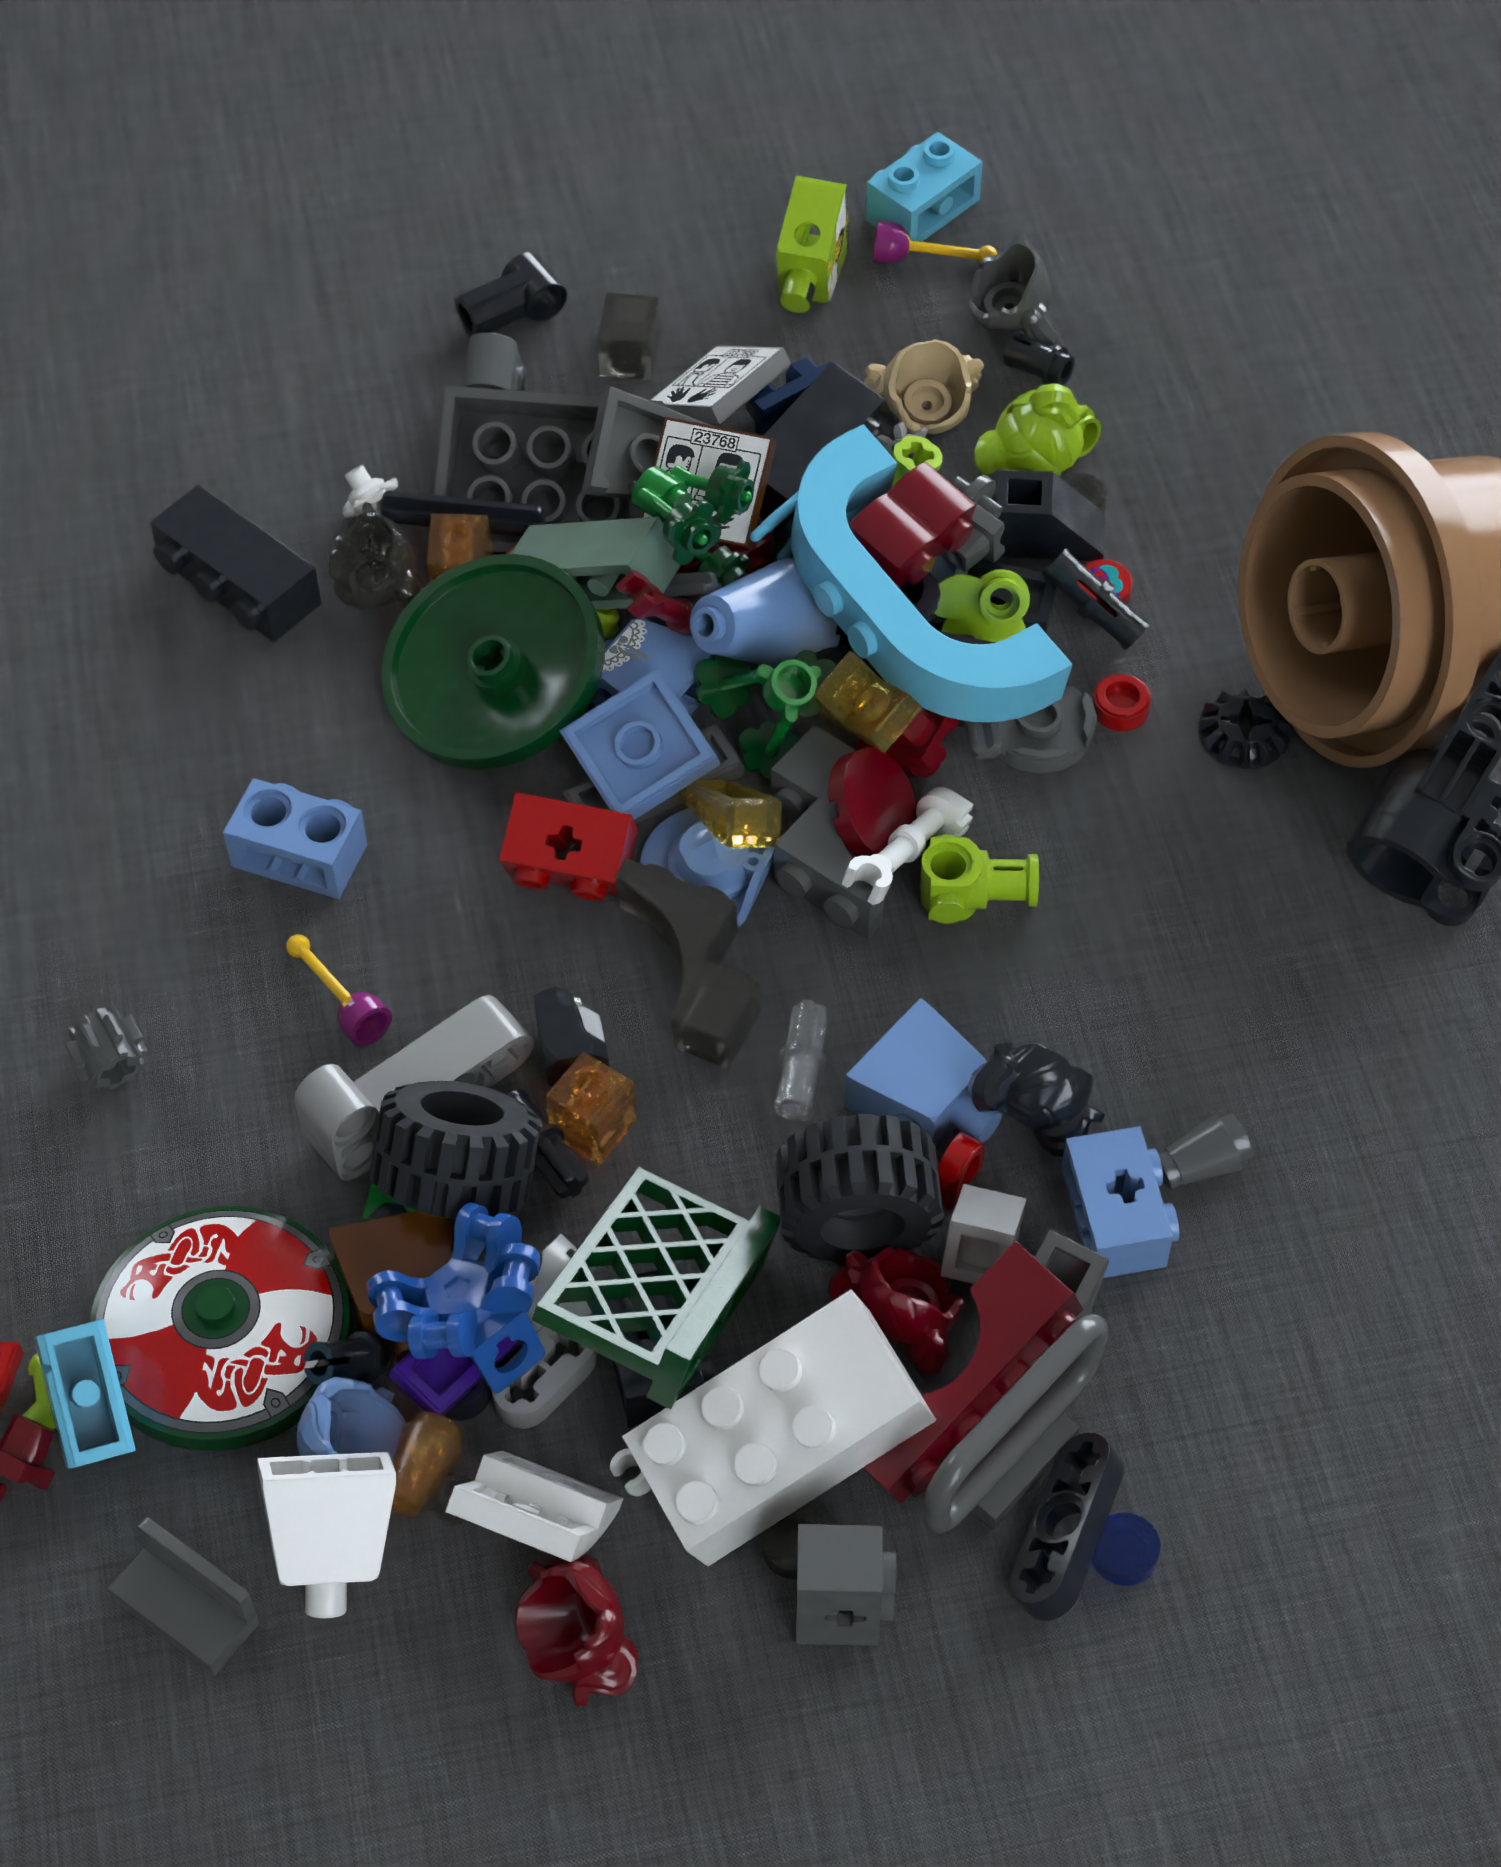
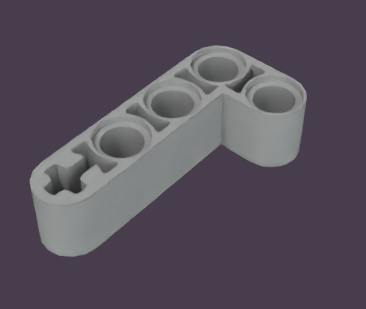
M491 995L482 996L354 1082L335 1064L324 1065L314 1070L298 1086L294 1098L302 1135L341 1180L350 1181L357 1179L371 1169L381 1101H383L384 1095L387 1092L394 1091L396 1087L427 1081H455L490 1088L525 1062L534 1048L535 1041L530 1033L496 997Z

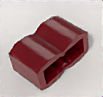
M924 462L902 477L888 493L878 497L866 506L849 523V527L862 546L897 587L900 588L907 582H910L912 585L920 582L932 569L935 557L945 550L953 553L964 545L974 529V526L970 523L976 504L932 466Z

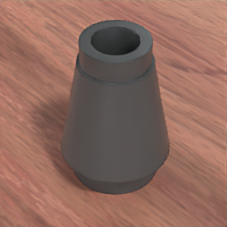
M1232 1112L1218 1117L1215 1113L1211 1114L1166 1147L1164 1151L1158 1153L1162 1165L1163 1181L1170 1190L1180 1185L1184 1186L1242 1170V1163L1253 1158L1250 1141L1241 1123Z

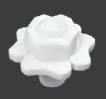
M360 465L344 476L352 491L349 494L348 502L342 509V514L345 518L357 516L360 521L369 524L382 518L381 501L383 494L388 490L394 491L398 488V481L396 478H392L387 482H384L382 478H371L365 467Z

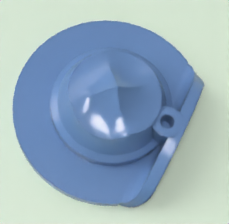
M712 804L682 810L660 823L645 842L640 858V875L643 888L652 904L662 914L679 924L702 930L736 929L746 921L774 862V844L781 836L766 821L741 808Z

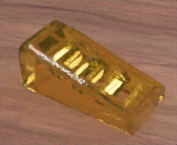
M732 780L694 781L678 792V796L715 838L728 848L774 847V844L780 838L782 802L778 801V798Z

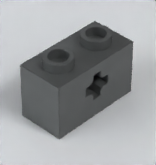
M798 1524L796 1644L878 1646L880 1621L893 1622L894 1595L896 1594V1552L883 1551V1526Z

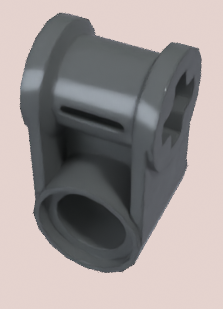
M490 332L477 333L470 336L463 387L526 391V367L522 365L515 340L502 334Z

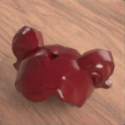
M889 1246L869 1259L856 1250L846 1255L847 1265L830 1277L828 1294L831 1300L834 1301L852 1289L869 1309L884 1335L893 1342L907 1344L906 1355L914 1362L915 1370L924 1379L939 1375L948 1359L949 1343L946 1334L957 1322L965 1306V1302L960 1295L949 1293L948 1278L940 1276L941 1265L931 1259L916 1255L913 1251L904 1250L902 1247L893 1249Z
M586 1553L573 1562L556 1557L545 1566H542L534 1561L528 1569V1575L534 1581V1584L520 1598L515 1608L514 1621L518 1640L526 1650V1660L534 1675L542 1680L571 1682L575 1706H587L589 1694L602 1696L621 1695L632 1687L639 1670V1656L633 1642L623 1636V1611L617 1593L611 1583L604 1578L598 1561Z

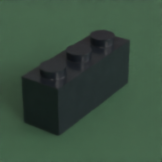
M833 361L829 363L764 435L773 437L777 444L759 517L763 520L769 517L799 490L802 477L815 455L832 440L863 424L874 437H876L881 429L882 424L876 418L885 399ZM794 512L776 526L775 529L781 532L783 527L793 518Z
M199 484L150 521L155 543L153 553L158 563L167 572L173 575L179 573L194 585L195 589L205 600L211 603L217 601L232 612L241 626L249 631L257 630L273 643L322 604L316 568Z

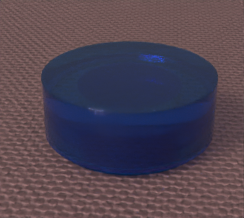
M1116 1513L1108 1516L1092 1558V1563L1103 1578L1114 1584L1124 1586L1139 1584L1149 1578L1157 1566L1161 1550L1159 1535L1154 1526L1139 1515Z

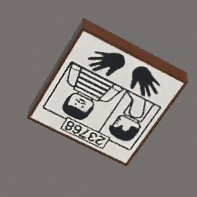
M665 417L653 466H658L667 473H670L676 465H679L694 475L709 479L714 469L719 465L736 469L741 460L750 463L751 471L748 479L754 482V495L747 511L741 515H733L726 525L717 522L716 511L713 512L712 518L714 524L721 528V536L716 545L751 551L753 541L750 540V534L757 526L777 442L773 437ZM693 487L687 488V492L692 495L693 504L705 500V491ZM642 511L641 518L651 517Z

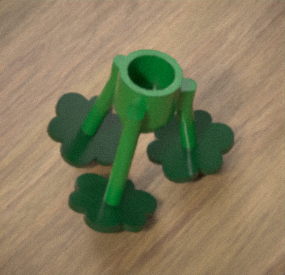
M809 650L800 652L797 660L785 659L781 661L775 669L762 664L752 671L748 664L742 661L733 662L731 658L715 655L713 660L703 659L694 667V678L699 684L695 690V698L702 705L709 704V710L716 718L725 719L734 714L736 707L748 705L751 699L747 689L749 685L755 683L763 685V697L774 711L780 712V719L777 725L771 721H764L758 729L748 728L744 730L739 736L738 744L745 753L742 759L744 767L749 771H759L763 780L771 783V769L800 740L799 735L795 731L790 730L791 725L798 719V715L805 718L814 717L821 710L822 704L829 705L836 700L837 690L833 684L839 676V669L835 662L830 659L822 658L817 660L815 653Z

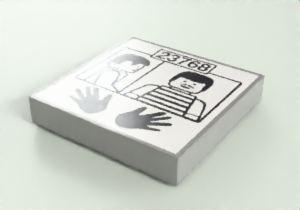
M716 345L650 400L663 401L666 408L702 422L721 424L789 368L788 366L791 362L784 347Z

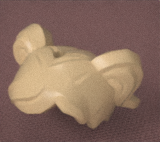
M934 339L932 341L914 343L898 351L887 366L870 364L865 370L868 377L864 379L863 383L885 399L880 411L893 412L899 422H904L908 433L914 434L925 427L928 429L927 434H938L952 429L967 416L971 393L979 386L984 363L979 358L973 359L969 355H961L959 350L948 342Z

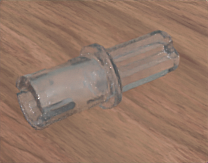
M810 999L803 1000L801 1004L793 1007L786 1046L778 1051V1063L782 1069L773 1108H775L776 1114L789 1120H806L813 1115V1101L818 1073H821L826 1068V1057L822 1053L828 1020V1010L824 1005L816 1004L814 1000Z

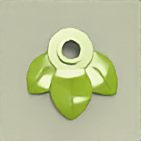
M999 569L988 572L981 578L966 574H955L938 582L941 597L938 609L933 614L945 618L941 631L958 635H971L978 639L999 642L1026 629L1022 617L1028 610L1030 594L1025 581L1015 572ZM1004 588L1011 592V598L1006 604L996 605L991 602L990 596L996 589Z

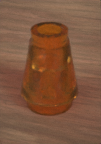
M420 1412L416 1414L413 1421L407 1422L402 1426L392 1461L396 1472V1487L391 1508L393 1512L406 1517L417 1516L421 1507L425 1505L462 1458L463 1450L460 1445L464 1436L460 1428L451 1420L436 1413Z

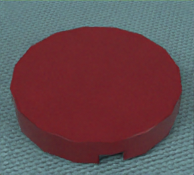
M868 746L840 756L832 767L827 793L829 803L836 801L839 816L833 818L834 825L848 850L855 856H871L880 853L888 845L889 836L899 826L904 824L910 825L917 819V800L910 781L898 762L884 750Z

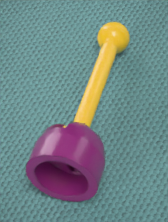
M878 220L872 262L884 264L898 263L905 258L909 251L974 259L978 260L982 265L984 258L997 255V251L989 245L983 246L980 249L911 241L902 225Z
M301 934L291 936L286 943L287 952L294 958H301L342 1003L338 1007L337 1020L343 1033L356 1046H367L381 1038L392 1022V1013L378 997L367 992H354L350 995L310 951L308 938Z

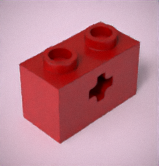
M515 792L499 861L509 876H513L512 882L525 888L547 890L548 883L570 887L572 895L585 900L602 902L605 901L606 895L623 898L638 828L632 815L628 813ZM570 842H575L580 852L569 851L566 860H561L556 850H567Z

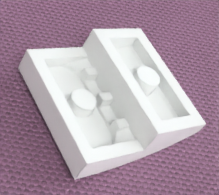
M498 1451L483 1455L474 1481L454 1486L445 1512L573 1562L585 1554L602 1536L619 1512L623 1498L508 1452Z

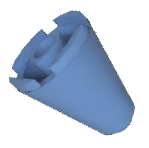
M793 558L773 562L700 598L694 605L690 615L692 637L703 651L756 665L766 664L773 669L785 659L797 660V656L802 651L809 650L816 653L823 649L838 647L841 634L836 635L837 623L834 619L826 617L817 607L814 596L798 573Z

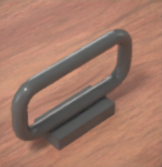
M1087 1314L1069 1326L942 1462L928 1484L924 1498L923 1520L930 1532L937 1534L948 1532L956 1527L970 1512L994 1530L1050 1470L1063 1445L1079 1435L1080 1427L1065 1416L1063 1412L1087 1386L1101 1364L1108 1337V1326L1102 1316Z

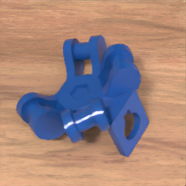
M468 1203L460 1209L454 1224V1249L451 1259L427 1278L409 1277L397 1271L387 1270L379 1272L367 1281L366 1291L369 1302L377 1308L372 1317L376 1332L382 1338L391 1341H408L410 1352L416 1359H433L438 1354L439 1349L448 1348L453 1357H471L487 1386L497 1394L538 1363L546 1353L527 1315L534 1298L533 1286L529 1282L534 1280L539 1273L541 1259L540 1254L535 1248L521 1243L522 1228L516 1216L499 1213L492 1217L489 1216L485 1206ZM486 1245L485 1262L477 1261ZM506 1336L511 1341L522 1340V1349L518 1357L507 1366L495 1367V1358L499 1352L496 1344Z

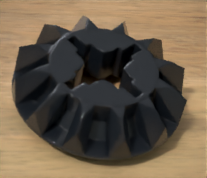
M1246 687L1238 695H1230L1222 691L1215 702H1206L1198 723V736L1204 749L1219 762L1242 769L1260 768L1279 759L1289 745L1292 726L1288 724L1287 720L1272 705L1267 695L1261 698L1250 696ZM1241 717H1247L1250 720L1251 727H1253L1252 733H1249L1248 740H1243V732H1241V728L1238 725Z

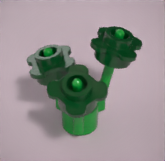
M741 460L736 469L719 465L714 469L709 479L694 475L679 465H676L670 473H667L658 466H653L639 477L632 491V503L651 517L660 518L663 523V537L675 549L672 558L676 563L687 565L695 556L702 563L697 572L710 571L715 573L718 583H722L723 587L747 576V573L744 571L750 562V558L747 555L742 556L737 551L733 553L727 546L718 548L712 554L708 550L718 542L721 536V528L714 524L713 512H717V522L726 525L733 515H741L746 512L752 502L754 482L748 479L751 471L749 462ZM693 487L705 491V500L693 504L692 495L687 492V488Z

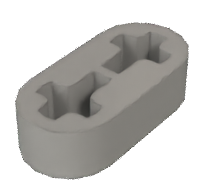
M543 1326L537 1332V1335L545 1349V1356L501 1392L495 1394L492 1391L496 1414L503 1423L513 1428L526 1429L538 1425L590 1375L596 1366L597 1352L578 1343L579 1356L575 1358L573 1355L566 1353L555 1362L557 1358L555 1345L560 1342L568 1347L575 1341ZM521 1349L504 1366L512 1363L518 1357ZM535 1382L533 1386L535 1400L530 1403L521 1398L512 1404L510 1389L516 1387L518 1390L525 1391Z

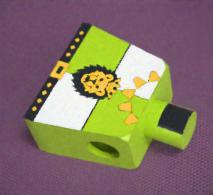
M796 175L777 245L776 261L781 305L791 312L804 313L810 309L812 301L826 303L831 300L849 248L847 184ZM811 226H815L820 231V235L809 234Z

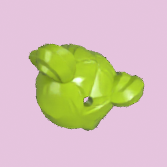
M1054 383L1041 385L1036 390L1020 395L1002 412L995 430L987 431L979 437L974 450L975 467L979 473L987 476L996 470L1053 472L1060 476L1062 471L1073 466L1081 454L1084 440L1079 422L1088 415L1087 405H1078L1069 388Z

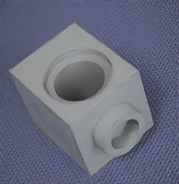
M963 1184L950 1220L940 1276L975 1284L1015 1240L1018 1242L1026 1198Z

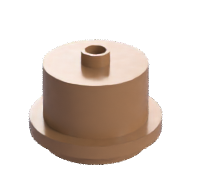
M1355 432L1320 437L1307 442L1295 450L1272 477L1248 527L1241 553L1238 601L1242 633L1253 670L1269 700L1289 722L1294 731L1310 747L1327 759L1344 766L1372 768L1395 764L1398 759L1411 750L1433 748L1451 730L1490 665L1501 653L1500 458L1477 455L1426 460L1415 449L1390 435L1377 432Z

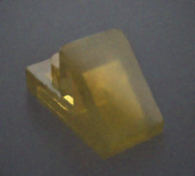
M849 651L817 688L813 696L820 713L828 721L883 753L890 748L922 710V707L908 693L879 678L852 651Z

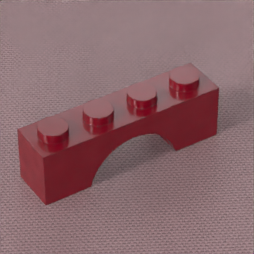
M1016 1240L970 1288L980 1316V1337L976 1352L969 1365L948 1385L936 1391L921 1394L936 1421L863 1467L900 1504L909 1494L917 1497L926 1491L933 1475L940 1467L938 1465L939 1462L984 1418L985 1413L1000 1397L1004 1396L1016 1384L1046 1348L1050 1347L1078 1319L1076 1316L1083 1310L1074 1292Z

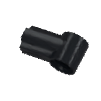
M526 252L511 259L505 266L501 277L455 297L454 301L463 329L469 336L477 333L492 332L525 316H528L534 322L549 320L563 309L568 293L563 284L537 254Z

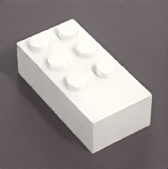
M851 1289L676 1401L671 1410L665 1408L622 1437L685 1550L705 1565L710 1566L936 1421V1418L873 1315Z

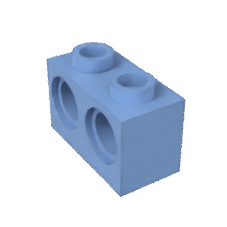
M254 778L223 831L231 867L336 899H340L368 845L362 810L356 809L342 800H326L299 792L296 788L284 783L271 784Z

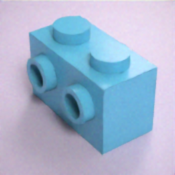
M936 132L921 144L911 147L903 157L886 169L879 170L867 181L866 221L875 227L878 220L902 225L907 231L911 241L923 242L980 200L983 161L941 133Z

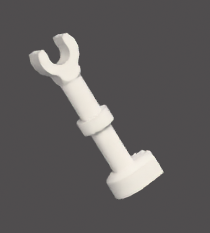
M945 787L931 789L917 803V819L910 825L904 824L899 826L889 836L888 845L880 853L871 856L854 857L850 861L843 877L842 885L848 888L855 881H865L873 886L868 902L872 905L881 903L891 885L892 873L903 863H911L921 856L926 849V842L930 837L945 834L961 837L967 832L969 824L973 819L968 813L972 810L974 804L951 789Z

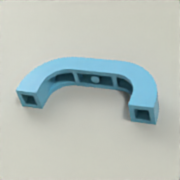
M863 424L823 447L808 465L800 483L791 530V549L798 573L813 594L817 607L826 617H832L844 631L854 652L859 657L866 658L881 677L908 700L916 701L926 710L957 720L971 722L1013 720L1031 715L1062 699L1073 664L1037 623L1003 641L991 644H969L951 639L937 631L926 621L854 536L848 523L871 502L890 491L897 462Z

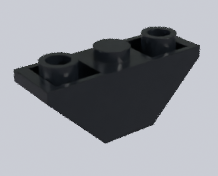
M996 470L988 475L996 482V489L992 499L1003 507L1001 515L997 518L1005 524V529L1000 539V544L1005 547V552L1001 555L1002 557L1055 559L1067 548L1078 561H1094L1104 558L1105 513L1055 473Z

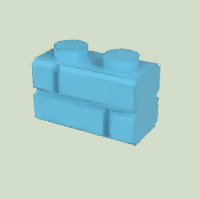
M104 1319L34 1337L55 1427L60 1437L59 1444L65 1467L71 1469L136 1451Z

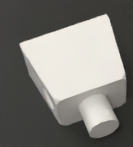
M374 1452L258 1458L259 1479L280 1584L286 1586L305 1585V1613L311 1617L334 1618L345 1614L347 1611V1583L373 1581L378 1578L396 1487V1472L389 1453Z

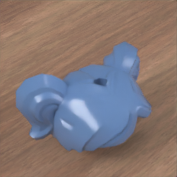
M333 1377L322 1382L306 1404L298 1423L297 1449L299 1456L388 1452L397 1473V1460L400 1458L405 1446L406 1426L399 1410L391 1404L394 1393L383 1387L374 1390L372 1385L356 1379Z

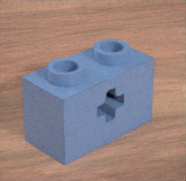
M1141 1126L1066 1138L1061 1169L1082 1246L1109 1259L1103 1278L1167 1267L1171 1244L1179 1240V1223L1173 1204H1163L1158 1187L1163 1184L1160 1157L1155 1148L1147 1149Z

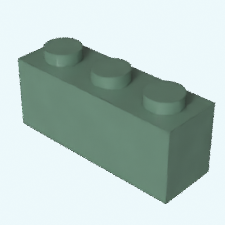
M659 517L531 525L527 528L511 553L540 558L563 569L582 587L595 609L627 608L634 602L628 595L618 591L615 586L632 570H636L644 575L663 594L681 566L672 558L675 549L664 539L662 532L663 523Z

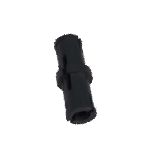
M1067 548L1042 573L1045 578L1051 580L1079 606L1076 612L1084 620L1090 616L1116 639L1124 650H1127L1150 625L1147 620H1143L1112 591L1115 588L1112 582L1107 578L1102 582L1079 562ZM1077 581H1079L1086 589H1088L1091 592L1092 595H1094L1107 608H1109L1114 613V617L1110 613H1108L1093 597L1087 594L1077 584Z

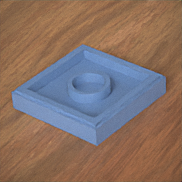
M658 667L559 730L609 809L631 814L634 820L721 765L718 757Z

